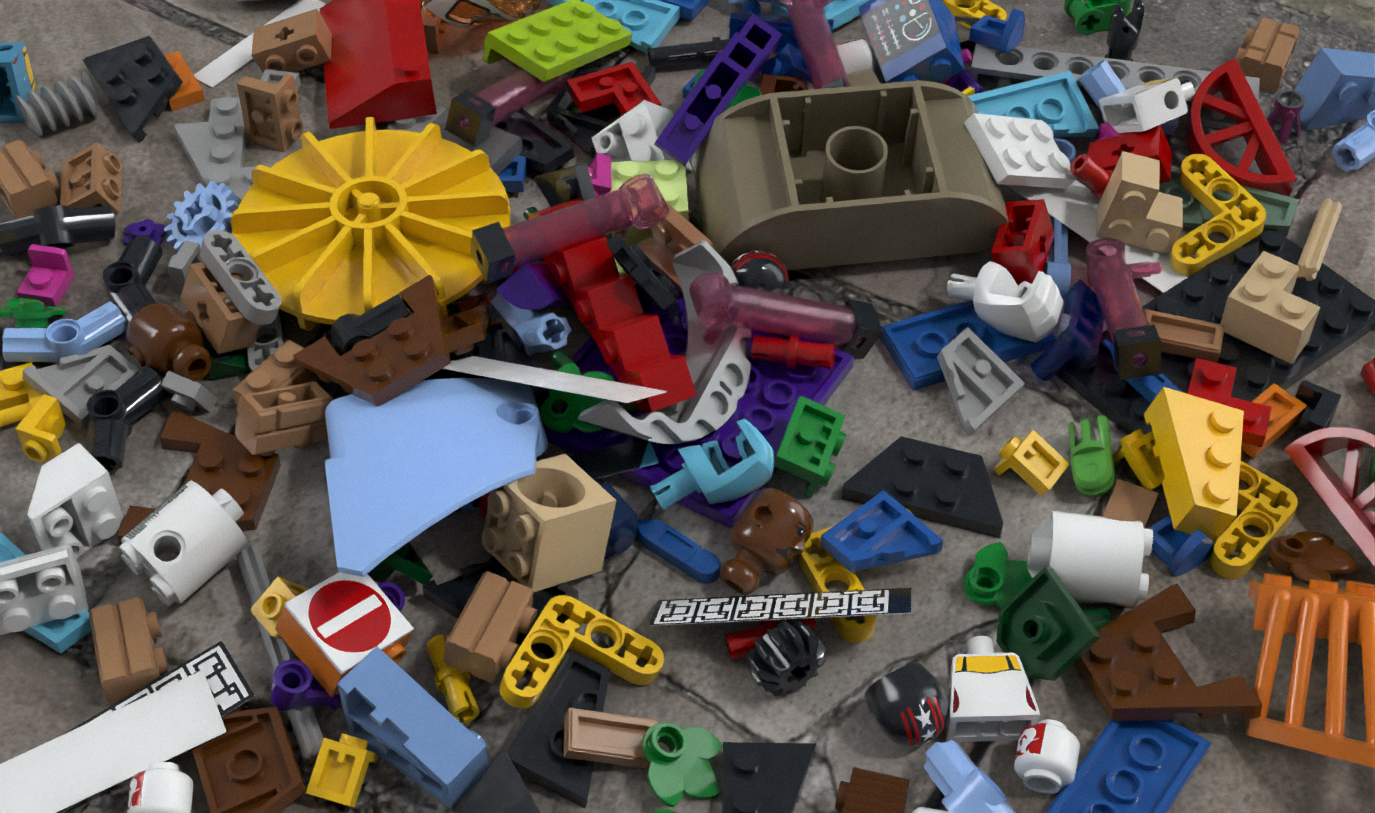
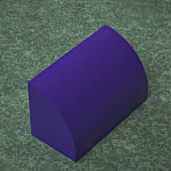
M524 263L497 288V291L507 302L521 309H561L573 306L561 286L554 280L547 264Z

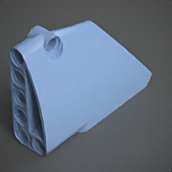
M492 378L432 379L420 381L378 407L353 394L331 401L325 410L330 459L325 460L336 562L339 572L364 577L396 550L455 510L494 489L535 474L536 457L546 451L548 439L531 387L527 384Z

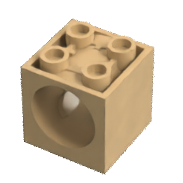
M566 454L536 461L535 474L517 479L490 491L485 526L482 532V545L522 585L531 588L533 592L602 571L616 499Z

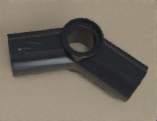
M64 205L41 207L34 210V215L0 223V249L5 256H15L27 253L32 244L64 249L74 246L75 243L113 240L116 228L114 213H112L110 206L69 209L68 206Z
M136 235L135 239L128 242L118 262L107 266L102 275L109 299L119 308L127 321V325L133 315L142 307L156 303L145 286L163 252L161 245L155 243L149 236Z
M397 294L360 316L356 314L340 316L331 326L332 347L339 356H342L352 350L353 346L359 341L371 339L388 329L393 321L406 318L411 314L400 295ZM319 379L317 382L332 399L351 395L334 381L327 383Z
M150 367L138 373L118 389L99 391L93 394L87 401L86 406L90 420L85 449L108 471L109 475H115V472L123 467L126 439L132 432V422L170 395L161 386L163 380L160 375Z

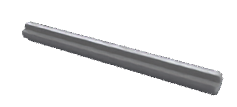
M249 546L238 553L236 558L253 606L271 583L259 549L255 546ZM257 620L274 672L281 662L297 660L293 650L283 638L271 636ZM295 706L293 709L288 710L287 713L303 761L308 765H312L316 762L323 736L313 706Z

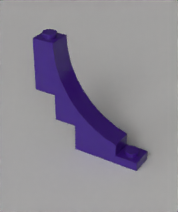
M752 14L739 33H735L723 52L719 51L659 135L654 145L686 166L712 128L715 118L730 107L750 81H755L765 63L773 55L782 34Z

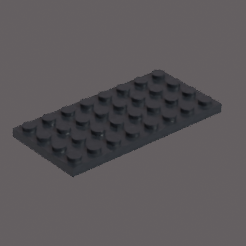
M1264 228L1262 233L1251 241L1206 265L1056 361L1053 373L1128 435L1138 429H1141L1145 435L1153 431L1151 425L1146 424L1144 412L1151 403L1125 379L1120 380L1118 372L1114 367L1112 354L1102 342L1108 339L1114 344L1113 330L1141 326L1145 309L1220 324L1228 296L1263 251L1297 265L1303 249L1277 230ZM1323 263L1314 280L1307 281L1305 277H1297L1292 294L1320 307L1308 343L1291 364L1224 332L1218 363L1237 368L1230 397L1252 402L1274 383L1287 390L1375 329V300ZM1140 333L1128 334V337L1139 336ZM1161 351V372L1173 383V386L1175 385L1183 393L1187 394L1196 358ZM1140 353L1143 357H1148L1146 354Z

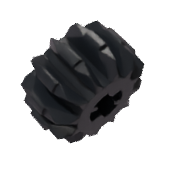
M799 619L792 620L789 623L783 620L776 628L772 630L767 628V633L762 638L755 639L756 647L752 648L747 654L749 659L748 668L752 672L751 676L759 686H762L766 692H771L775 697L785 692L789 695L793 694L796 688L800 686L806 687L807 681L818 676L817 669L826 662L824 656L826 648L822 644V639L814 629L811 630L807 624H803Z

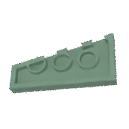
M1171 166L1170 182L1159 184V192L1183 198V227L1197 228L1214 218L1215 216L1181 184L1179 178L1181 168ZM1241 185L1265 208L1266 220L1264 228L1275 229L1282 235L1288 236L1299 199ZM1223 190L1212 194L1214 198L1220 201H1227L1232 198L1230 193Z

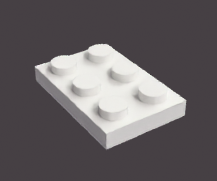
M973 113L964 122L997 184L1067 188L1077 180L1070 172L1069 159L1059 150L1053 139V131L1043 120Z

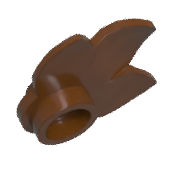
M1304 531L1298 532L1294 536L1275 537L1271 540L1268 547L1269 562L1275 569L1285 574L1295 575L1297 579L1308 585L1310 579L1331 581L1330 574L1356 572L1358 567L1353 557L1347 551L1338 546H1333L1334 540L1319 532Z

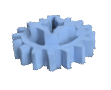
M210 181L206 188L199 183L193 194L187 190L184 192L185 200L183 202H174L173 205L177 208L175 213L167 214L166 217L172 224L164 228V231L170 235L166 239L167 242L177 251H179L185 240L199 243L201 248L205 234L210 231L222 230L232 234L231 214L238 208L241 199L224 183L218 186L214 181Z

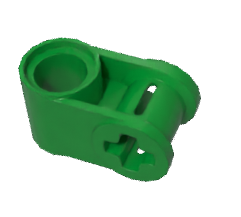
M1065 0L1064 11L1069 17L1074 18L1075 28L1079 34L1090 35L1095 32L1109 30L1113 7L1116 4L1122 7L1125 18L1131 12L1132 0H1084L1085 4L1082 0Z

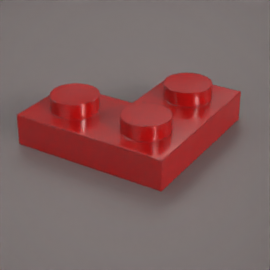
M632 61L567 80V92L580 112L614 103L623 116L644 100L661 106L660 101Z
M1196 358L1187 394L1243 410L1242 443L1262 447L1272 407L1230 397L1237 368Z

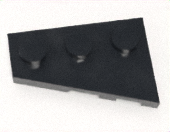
M503 95L491 103L496 106L492 126L521 137L523 149L519 155L526 157L527 168L544 174L556 170L575 157L574 146L507 96Z
M570 650L511 744L507 754L519 774L586 808L594 762L563 757L564 714L568 708L603 712L610 669Z
M723 742L722 813H793L796 803L800 799L809 767L813 763L817 743Z

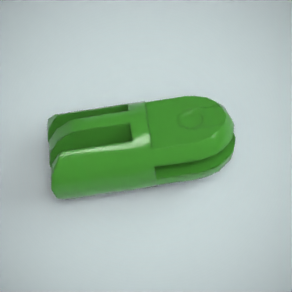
M1097 416L1100 441L1096 439L1090 418L1080 421L1082 443H1080L1074 422L1067 424L1073 480L1079 492L1090 497H1098L1107 493L1113 486L1115 479L1109 420L1106 416Z

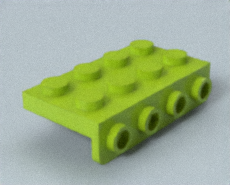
M569 0L488 32L484 40L482 60L487 64H493L507 58L541 81L546 82L629 46L633 33L622 27L617 20L607 18L596 11L591 4L580 0Z

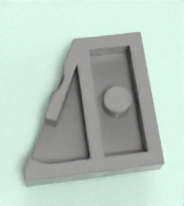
M968 327L944 347L937 356L965 432L969 436L1025 385Z
M111 345L92 349L84 355L74 354L59 358V364L37 370L35 365L27 367L22 371V379L41 395L46 394L58 398L62 412L82 427L90 420L86 406L88 399L99 391L118 389L140 373V369Z

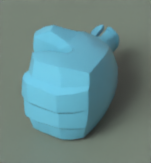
M743 418L737 421L741 433L735 437L739 454L743 461L729 468L717 440L704 443L702 447L696 445L681 448L678 451L685 461L682 464L683 469L661 482L653 484L650 488L663 510L668 509L667 507L696 490L698 493L703 492L710 504L733 501L753 492L772 478L774 450L757 428Z

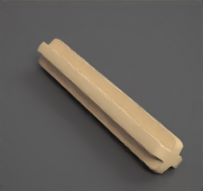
M1326 198L1322 201L1297 264L1300 267L1298 278L1305 277L1307 281H1312L1316 278L1342 209L1339 201L1333 202L1331 198Z

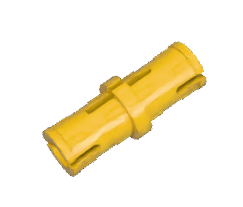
M444 635L435 636L427 642L426 650L435 669L436 676H434L433 680L436 689L443 694L448 711L458 721H461L462 724H466L474 720L480 712L468 682L471 680L470 673L447 666L446 662H444Z

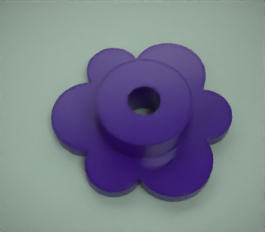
M150 219L132 223L125 228L124 244L127 246L128 242L135 239L136 235L149 236L155 243L161 245L163 242L162 237L166 235L164 231L165 225L154 224Z

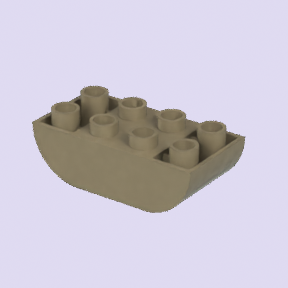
M916 80L760 95L738 103L718 115L714 120L712 128L691 159L704 235L713 242V249L729 266L739 256L750 251H766L775 255L785 265L786 270L992 251L999 225L1006 223L1009 225L1000 185L997 184L974 139L964 124L973 113L980 114L976 105L959 90L936 82Z

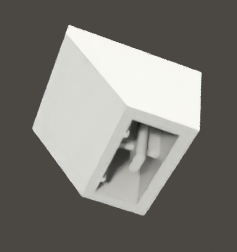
M644 100L592 137L596 153L611 156V162L675 160L654 145L659 135L674 116L672 110ZM690 162L685 166L686 176L693 172Z
M80 443L41 466L27 516L42 551L70 543L75 557L78 559L80 555L119 531L124 516L109 473Z
M70 543L0 562V635L20 632L28 627L57 619H66L74 614L89 610L81 570Z

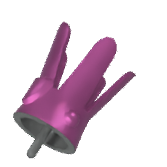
M1287 89L1277 93L1276 100L1274 101L1275 107L1267 119L1272 128L1279 116H1282L1279 135L1281 143H1285L1288 140L1292 124L1295 120L1297 136H1301L1300 111L1304 107L1305 98L1295 90Z

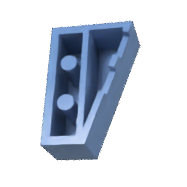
M1321 48L1295 88V91L1301 93L1305 98L1304 107L1300 111V125L1305 131L1363 120L1367 118L1370 112L1375 110V53Z
M378 646L337 683L349 735L369 741L368 749L378 754L379 757L451 810L481 780L489 768L487 745L482 737L460 723Z

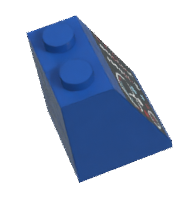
M869 0L859 6V12L886 83L916 80L941 83L965 69L954 15L941 0Z

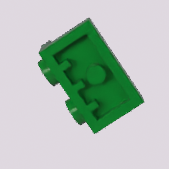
M800 395L774 458V467L808 481L804 495L812 498L819 485L826 487L833 474L836 464L829 462L831 455L837 457L846 438V433L840 431L846 415Z

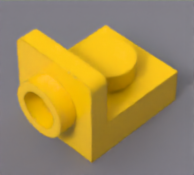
M43 394L15 429L22 450L29 459L38 463H47L62 454L57 439L61 437L66 422L58 398Z
M1138 429L1119 440L1122 448L1112 454L1113 462L1116 463L1125 458L1143 488L1152 490L1161 485L1165 476L1160 459H1155L1153 446L1156 442L1153 431L1144 435L1141 429Z
M1032 430L1020 440L1013 436L999 450L998 455L1002 459L993 471L1000 476L1009 468L1013 469L1042 496L1053 487L1070 463L1037 432Z
M277 576L252 606L251 613L271 636L281 638L275 628L284 604L309 590V588Z
M343 733L339 742L323 738L306 793L355 808L369 762L376 764L379 755L366 750L369 741Z

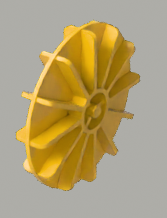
M366 117V131L339 135L318 141L309 131L301 134L302 149L291 153L272 167L257 165L251 171L253 185L244 195L238 208L231 214L232 235L238 239L281 297L279 309L297 316L299 327L307 331H311L317 323L333 325L335 320L345 314L360 316L428 275L433 277L438 287L439 295L437 296L443 314L441 319L448 316L446 305L462 297L478 283L486 284L470 252L472 230L499 222L508 239L511 229V212L505 187L490 167L489 157L483 150L478 149L471 152L454 142L443 139L440 126L429 123L421 133L402 130H376L374 117ZM243 275L246 281L250 280L247 276Z

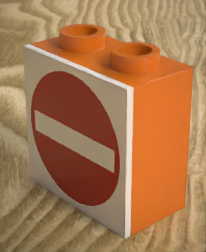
M338 572L286 602L275 630L302 663L310 669L311 674L332 698L339 693L337 683L376 646L397 664L407 653L404 648L414 628L368 574L363 577Z

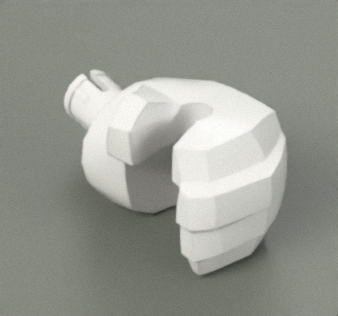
M990 261L982 267L978 277L953 273L950 276L951 280H948L947 294L950 298L973 300L975 312L984 322L999 332L1032 342L1042 340L1054 330L1063 306L1060 291L1051 275H1046L1041 271H1038L1032 284L1024 281L1017 285L1006 268Z

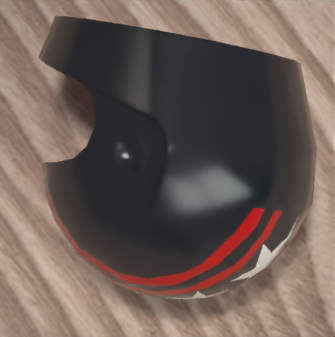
M750 251L742 254L730 265L738 282L733 288L740 309L764 319L781 323L785 314L770 304L769 295L775 289H789V275L785 265L775 255L766 251Z
M920 663L904 666L885 675L872 684L864 695L869 713L874 715L882 731L899 745L916 747L929 743L942 732L948 719L949 700L942 684Z

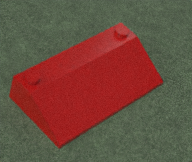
M332 0L319 9L322 18L332 33L331 61L324 62L330 129L366 124V117H374L375 123L437 114L420 0Z

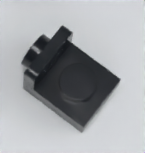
M1306 380L1301 381L1295 397L1308 405L1298 425V429L1304 431L1303 436L1313 431L1329 428L1342 395Z

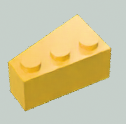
M1163 387L1144 412L1146 424L1152 427L1156 442L1153 446L1155 459H1160L1165 478L1162 481V486L1173 528L1188 534L1200 530L1215 542L1237 517L1244 411Z

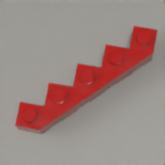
M582 199L567 201L529 214L530 224L527 225V232L534 247L538 246L539 252L550 268L554 280L565 292L575 308L579 320L582 324H585L600 348L604 360L607 364H610L620 382L667 391L666 393L636 400L631 403L638 410L655 412L697 396L685 356L669 353L658 315L643 313L632 275H618L612 253L606 246L608 242L607 237L593 236Z

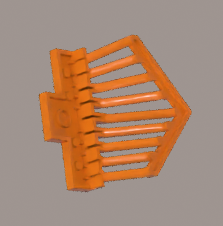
M1264 573L1263 581L1250 579L1248 597L1256 601L1252 629L1265 631L1253 686V692L1262 703L1261 715L1258 718L1247 719L1245 734L1375 768L1374 584L1346 581L1345 588H1338L1337 582L1310 579L1309 587L1291 585L1292 577L1270 573ZM1291 634L1296 635L1285 719L1284 722L1266 717L1283 635ZM1315 638L1327 639L1329 641L1324 732L1303 726ZM1348 642L1356 643L1362 648L1366 742L1344 736Z

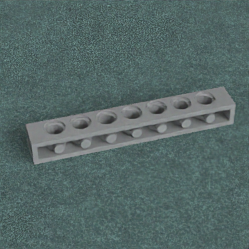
M976 43L970 75L985 91H990L1071 71L1090 111L1101 112L1078 78L1090 67L1102 60L1107 61L1126 89L1153 80L1178 78L1180 81L1184 79L1189 80L1196 93L1202 81L1211 71L1018 46L1006 53L999 49ZM1245 76L1259 103L1260 78ZM1221 91L1213 95L1215 97L1225 100ZM1193 100L1186 102L1188 110L1186 114L1179 117V123L1186 124ZM1206 107L1201 109L1200 118L1202 126L1225 129L1237 125L1232 117Z

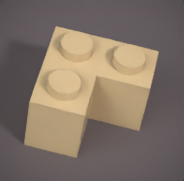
M1122 151L1097 206L1096 237L1167 255L1170 254L1173 244L1183 228V198L1159 192L1160 160Z
M1263 251L1228 296L1220 323L1225 325L1224 332L1292 364L1308 343L1320 310L1319 306L1292 294L1300 267Z

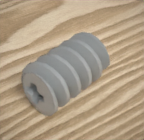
M85 71L81 73V83L76 77L70 76L67 82L68 88L61 81H56L54 83V93L49 87L42 86L40 88L41 98L32 90L27 92V103L20 96H16L17 105L29 129H33L41 137L43 136L42 125L44 124L53 132L57 131V119H60L68 127L70 126L69 115L71 114L80 122L84 121V109H87L93 117L97 116L96 105L99 104L98 97L91 79Z

